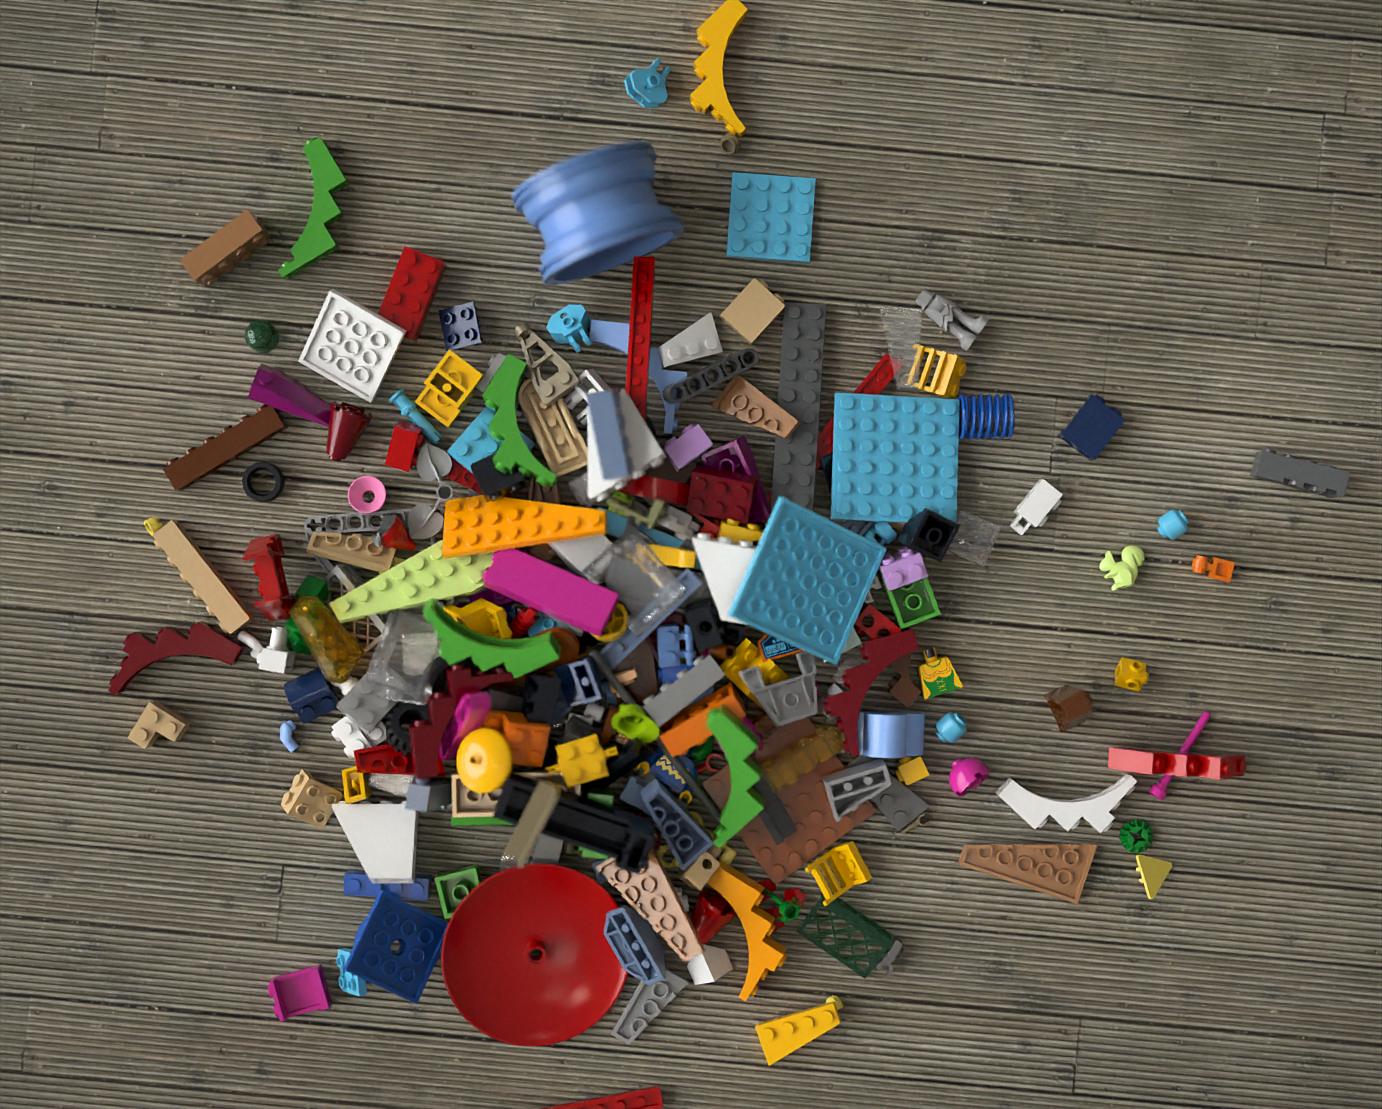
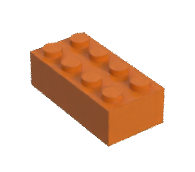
M732 682L676 713L659 727V737L672 757L686 754L690 747L703 744L707 741L708 737L713 735L706 727V716L714 707L718 708L723 704L740 721L744 719V716H746L744 701Z

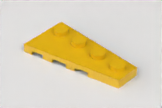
M833 1001L756 1024L755 1028L770 1066L841 1023L836 1004Z

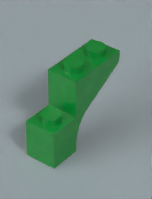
M307 575L295 593L298 607L285 626L291 648L297 653H304L310 656L314 649L318 616L324 601L329 595L326 581Z

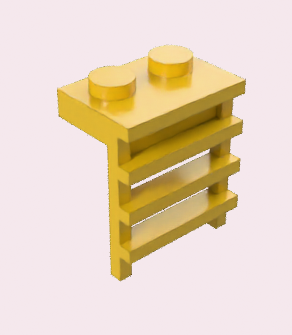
M913 344L912 348L918 351L908 380H901L900 384L940 395L944 399H954L959 392L960 379L966 372V362L958 355ZM924 353H929L920 382L916 384L914 382ZM936 355L941 356L931 386L926 387Z
M853 841L832 847L833 849L824 853L822 857L817 858L815 862L810 863L805 868L806 872H812L826 899L823 902L824 906L830 904L852 886L868 882L872 879L868 867ZM826 859L828 860L830 866L832 867V869H833V871H834V873H835V875H836L838 881L840 882L842 888H840V886H839V884H838V882H837V880H836V878H835L833 872L831 871V869H830V867H829V865H828ZM818 865L820 866V868H821L823 874L825 875V877H826V879H827V881H828V883H829L831 889L833 890L834 894H832V892H831V890H830L828 884L826 883V881H825V879H824V877H823V875H822L820 869L818 868Z

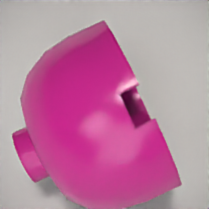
M959 758L951 765L953 769L949 773L948 781L953 792L958 798L967 795L965 790H974L989 776L987 773H991V771L981 760L976 758L962 760Z

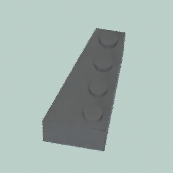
M1264 448V451H1259L1255 454L1250 473L1252 477L1327 498L1344 497L1351 472L1339 470L1333 466L1319 465L1311 460H1298L1296 456L1284 454V456L1276 454L1277 451Z

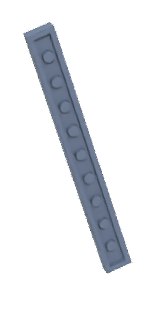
M687 568L627 626L626 632L620 639L610 642L599 653L611 671L703 583L690 568ZM592 660L599 681H601L605 676ZM562 689L559 691L552 727L573 708L568 707Z

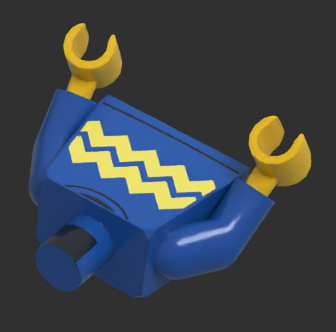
M692 746L686 754L682 756L677 755V758L697 783L695 761L689 758L695 749ZM660 748L655 749L651 757L634 768L635 771L639 767L643 769L644 772L641 777L649 772L680 794L677 799L679 802L681 798L687 799L686 806L691 802L693 791Z

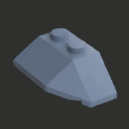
M622 906L609 911L606 914L603 934L623 969L634 977L643 980V983L646 985L664 980L666 978L664 950L648 921L636 910L628 906Z

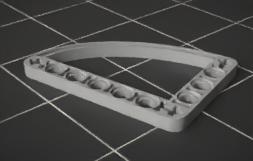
M438 507L437 510H440V513L445 515V508ZM411 509L377 511L372 514L347 513L311 516L304 522L306 540L309 544L314 532L313 528H309V524H312L313 520L316 523H324L323 518H326L325 528L327 531H324V527H317L315 532L349 533L375 531L379 527L371 524V518L374 515L382 517L388 513L401 514L405 528H409L408 516ZM355 516L361 519V526L356 529L350 524V520ZM333 518L340 520L341 525L337 530L331 529L329 525ZM435 535L431 537V546L437 543ZM314 555L317 562L328 574L336 567L330 559ZM336 575L333 576V578L341 584V581L338 579V577ZM455 597L451 599V601H448L447 604L450 603L453 605L455 603ZM437 600L439 605L443 608V606H445L444 602H440V600ZM421 605V606H417V607H412V608H415V609H424L425 605Z

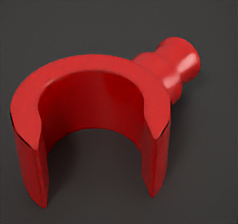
M717 752L708 755L705 763L697 768L698 774L708 770L718 772L719 769L709 765V759L711 757L723 759L722 755Z

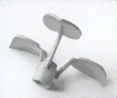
M425 443L419 452L417 470L421 478L427 482L434 481L437 478L440 486L436 490V495L439 499L433 509L428 504H419L411 509L408 516L410 538L426 539L434 536L441 530L444 518L436 511L442 501H450L453 496L466 498L482 495L469 488V495L453 491L450 485L443 484L440 476L449 474L452 460L447 452L429 443Z

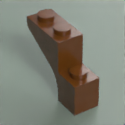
M911 628L901 629V632L911 630ZM912 652L903 655L889 664L900 675L898 678L894 676L887 685L889 687L887 691L907 708L921 694V691L915 687L909 676Z

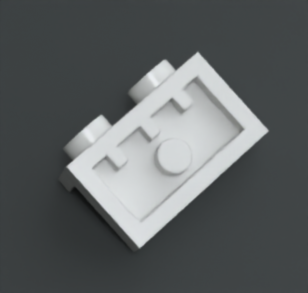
M669 506L664 517L658 519L657 523L684 536L692 516Z

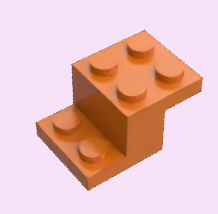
M489 710L480 728L494 729L506 738L512 752V764L542 767L550 731L549 724L528 722L523 713Z

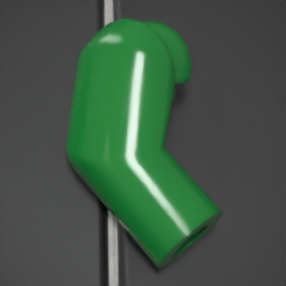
M714 735L708 737L701 747L692 751L691 757L693 759L702 761L712 753Z

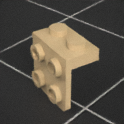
M302 769L293 779V785L289 792L283 796L281 806L288 815L318 828H323L333 813L332 804H338L342 798V793L333 787L315 780L308 771Z

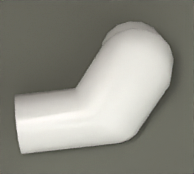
M241 631L238 639L253 649L250 655L257 659L259 651H262L264 647L255 637L246 631Z

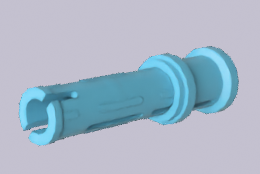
M403 388L389 399L390 403H394L399 408L402 416H407L415 426L423 428L422 434L425 435L432 445H435L443 437L419 412L415 401L412 402L404 394Z

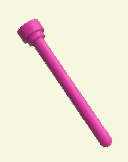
M1208 711L1203 712L1178 753H1188L1211 717ZM1164 774L1159 783L1152 785L1149 793L1163 801L1167 795L1166 791L1168 789L1166 787L1174 775Z

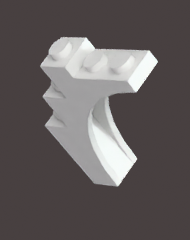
M1126 773L1114 785L1100 793L1085 798L1065 800L1037 795L1024 789L1011 778H1008L995 793L1034 829L1037 827L1041 828L1048 820L1046 817L1050 815L1067 831L1075 829L1080 823L1079 819L1082 817L1096 831L1101 833L1102 831H1107L1113 824L1114 817L1109 811L1115 810L1121 804L1120 800L1125 794L1129 795L1135 789L1134 785L1137 781Z

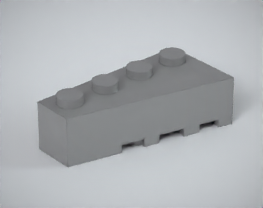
M701 655L692 662L695 666L689 671L687 668L683 669L676 675L678 677L673 683L668 681L659 688L661 692L658 695L654 696L652 694L643 701L645 705L642 708L646 716L653 720L658 727L725 676L724 672L710 655L707 657Z

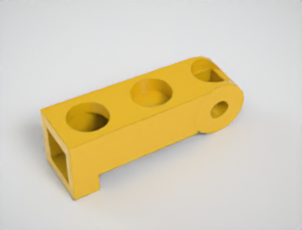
M637 542L633 563L694 568L697 553L694 550Z

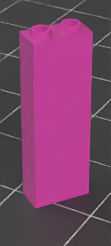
M514 548L494 552L492 557L493 563L490 568H486L483 574L486 588L601 638L618 604V593Z

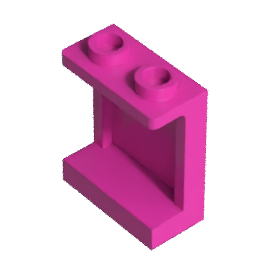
M321 964L273 977L269 981L268 992L270 997L274 999V1013L276 1017H279L280 1022L317 1009L321 1011L329 1009L333 1004Z

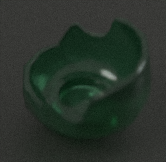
M256 320L245 329L246 343L258 353H268L274 350L279 343L278 331L266 320Z

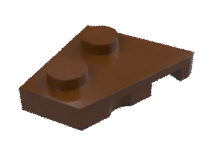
M610 702L608 704L600 743L608 744L610 737L615 736L616 730L611 723L614 715L618 713L617 704Z

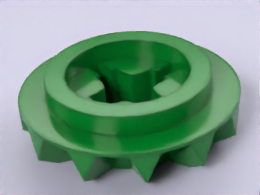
M1134 819L1122 826L1119 837L1121 844L1126 850L1139 853L1146 851L1152 845L1154 835L1151 827L1146 822ZM1138 831H1140V836H1142L1144 840L1137 839L1136 842H1134V837H1132V835L1129 833H1138Z

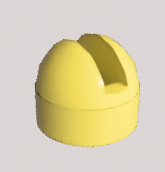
M152 517L144 521V525L150 535H153L163 527L162 522H159V518Z
M832 995L826 999V1003L834 1001L837 1010L844 1007L838 996Z

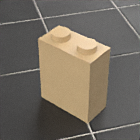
M755 278L720 315V318L750 345L785 308L783 304L784 299L777 293L773 295L767 290L769 286L762 279L757 280Z

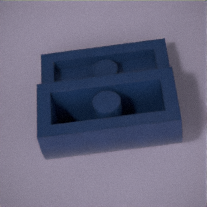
M591 656L582 657L554 668L557 677L562 679L561 688L569 708L605 697Z
M322 666L284 684L289 704L293 711L297 712L303 724L336 709L337 703L340 701Z

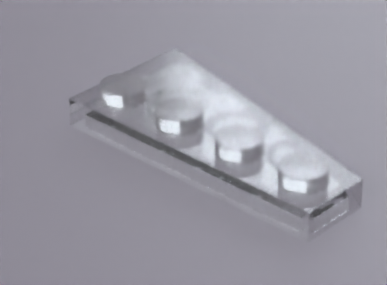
M879 307L897 390H918L921 308Z

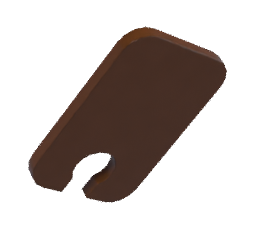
M665 443L661 446L662 450L665 448ZM666 457L661 465L655 468L651 466L645 470L644 475L684 483L692 475V471L696 468V463L692 461L677 472ZM642 497L651 506H653L656 500Z

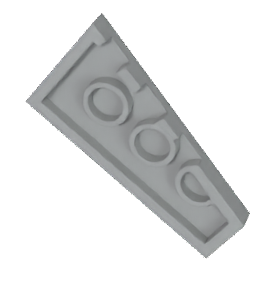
M666 967V978L650 985H646L641 980L613 1028L611 1035L629 1045L689 981Z

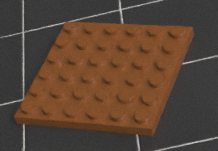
M808 717L777 727L761 739L764 747L763 750L759 751L756 748L754 750L755 755H748L752 760H757L797 828L795 833L783 839V843L776 845L761 817L757 814L737 832L775 885L876 812L873 805L867 799L857 809L851 810L841 817L842 819L838 822L835 821L822 776L844 770L845 767ZM729 763L701 783L721 811L727 803L731 790Z

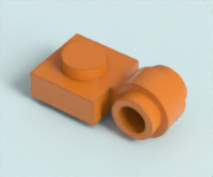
M1196 555V559H1193L1191 566L1193 567V572L1205 574L1206 571H1209L1208 578L1230 583L1235 562L1213 557L1210 564L1208 562L1209 558Z

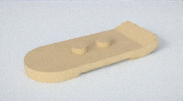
M542 376L543 380L545 381L549 379L548 377ZM532 378L526 380L518 393L519 404L549 470L559 477L587 465L588 449L563 397L547 407L535 390Z

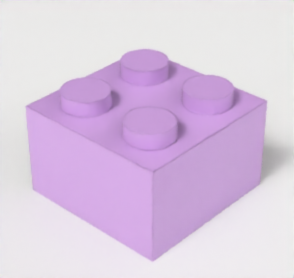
M690 424L682 430L681 437L677 439L674 436L664 445L663 452L677 472L713 446V443L699 424L696 426Z

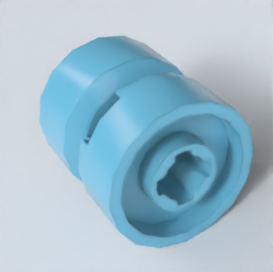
M873 522L872 528H868L862 536L884 547V544L892 542L897 537V534L887 522ZM877 534L879 539L875 540L873 536Z

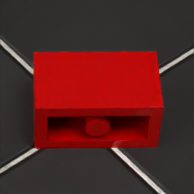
M398 421L393 429L385 465L407 472L413 466L416 467L418 447L421 448L424 441V435H422L423 428Z

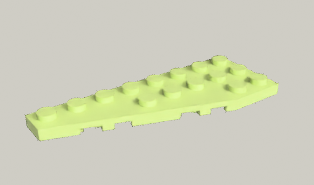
M442 539L334 600L329 605L339 622L345 623L363 619L380 613L381 615L392 610H403L426 605V602L433 598L437 601L453 599L460 595H471L485 587L483 574L487 567H491L495 551L445 559L442 555Z

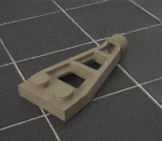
M523 323L516 327L514 333L520 340L534 388L547 407L582 383L572 366L536 335L528 323ZM540 345L546 354L535 362L531 350ZM548 361H552L559 371L545 381L542 378L540 368Z

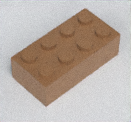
M246 209L179 261L194 281L203 286H211L218 281V276L235 268L234 264L249 258L254 249L265 246L269 242L268 239L272 236L259 219Z

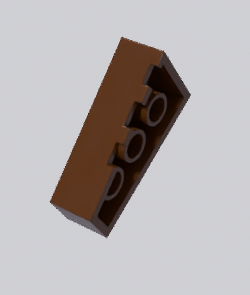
M1069 685L1044 695L1061 733L1084 723L1093 711L1091 707L1093 701L1090 694Z

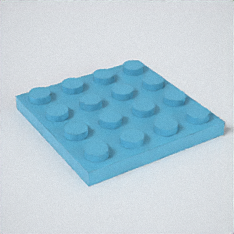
M732 172L726 257L809 263L816 178Z

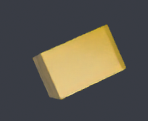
M356 766L342 770L346 805L367 799L372 795L365 773H357Z

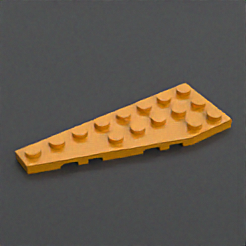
M483 495L454 499L445 502L442 555L447 559L607 534V514L601 510L502 497L500 500L488 503Z

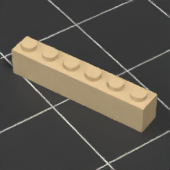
M178 520L169 521L152 535L155 539L154 544L160 551H165L169 556L167 557L168 562L174 568L177 566L181 572L180 577L185 583L192 585L195 596L199 600L203 599L207 604V611L213 617L216 616L220 621L219 626L225 633L235 634L254 619V616Z

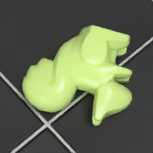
M1136 545L1126 546L1122 550V561L1115 562L1110 551L1105 553V558L1100 562L1099 569L1101 571H1109L1104 576L1105 579H1114L1115 584L1111 588L1112 591L1134 585L1138 576L1137 566H1142L1145 560L1144 552L1140 547Z

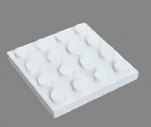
M331 289L298 362L371 403L377 395L406 330L338 291Z

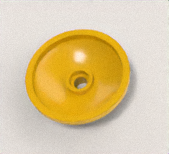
M480 728L470 732L463 739L458 749L456 761L458 774L462 782L472 791L490 793L499 789L506 782L512 768V752L506 738L498 731L490 728Z

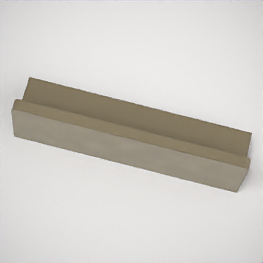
M543 778L540 779L503 853L518 860V868L521 869L560 794V786Z

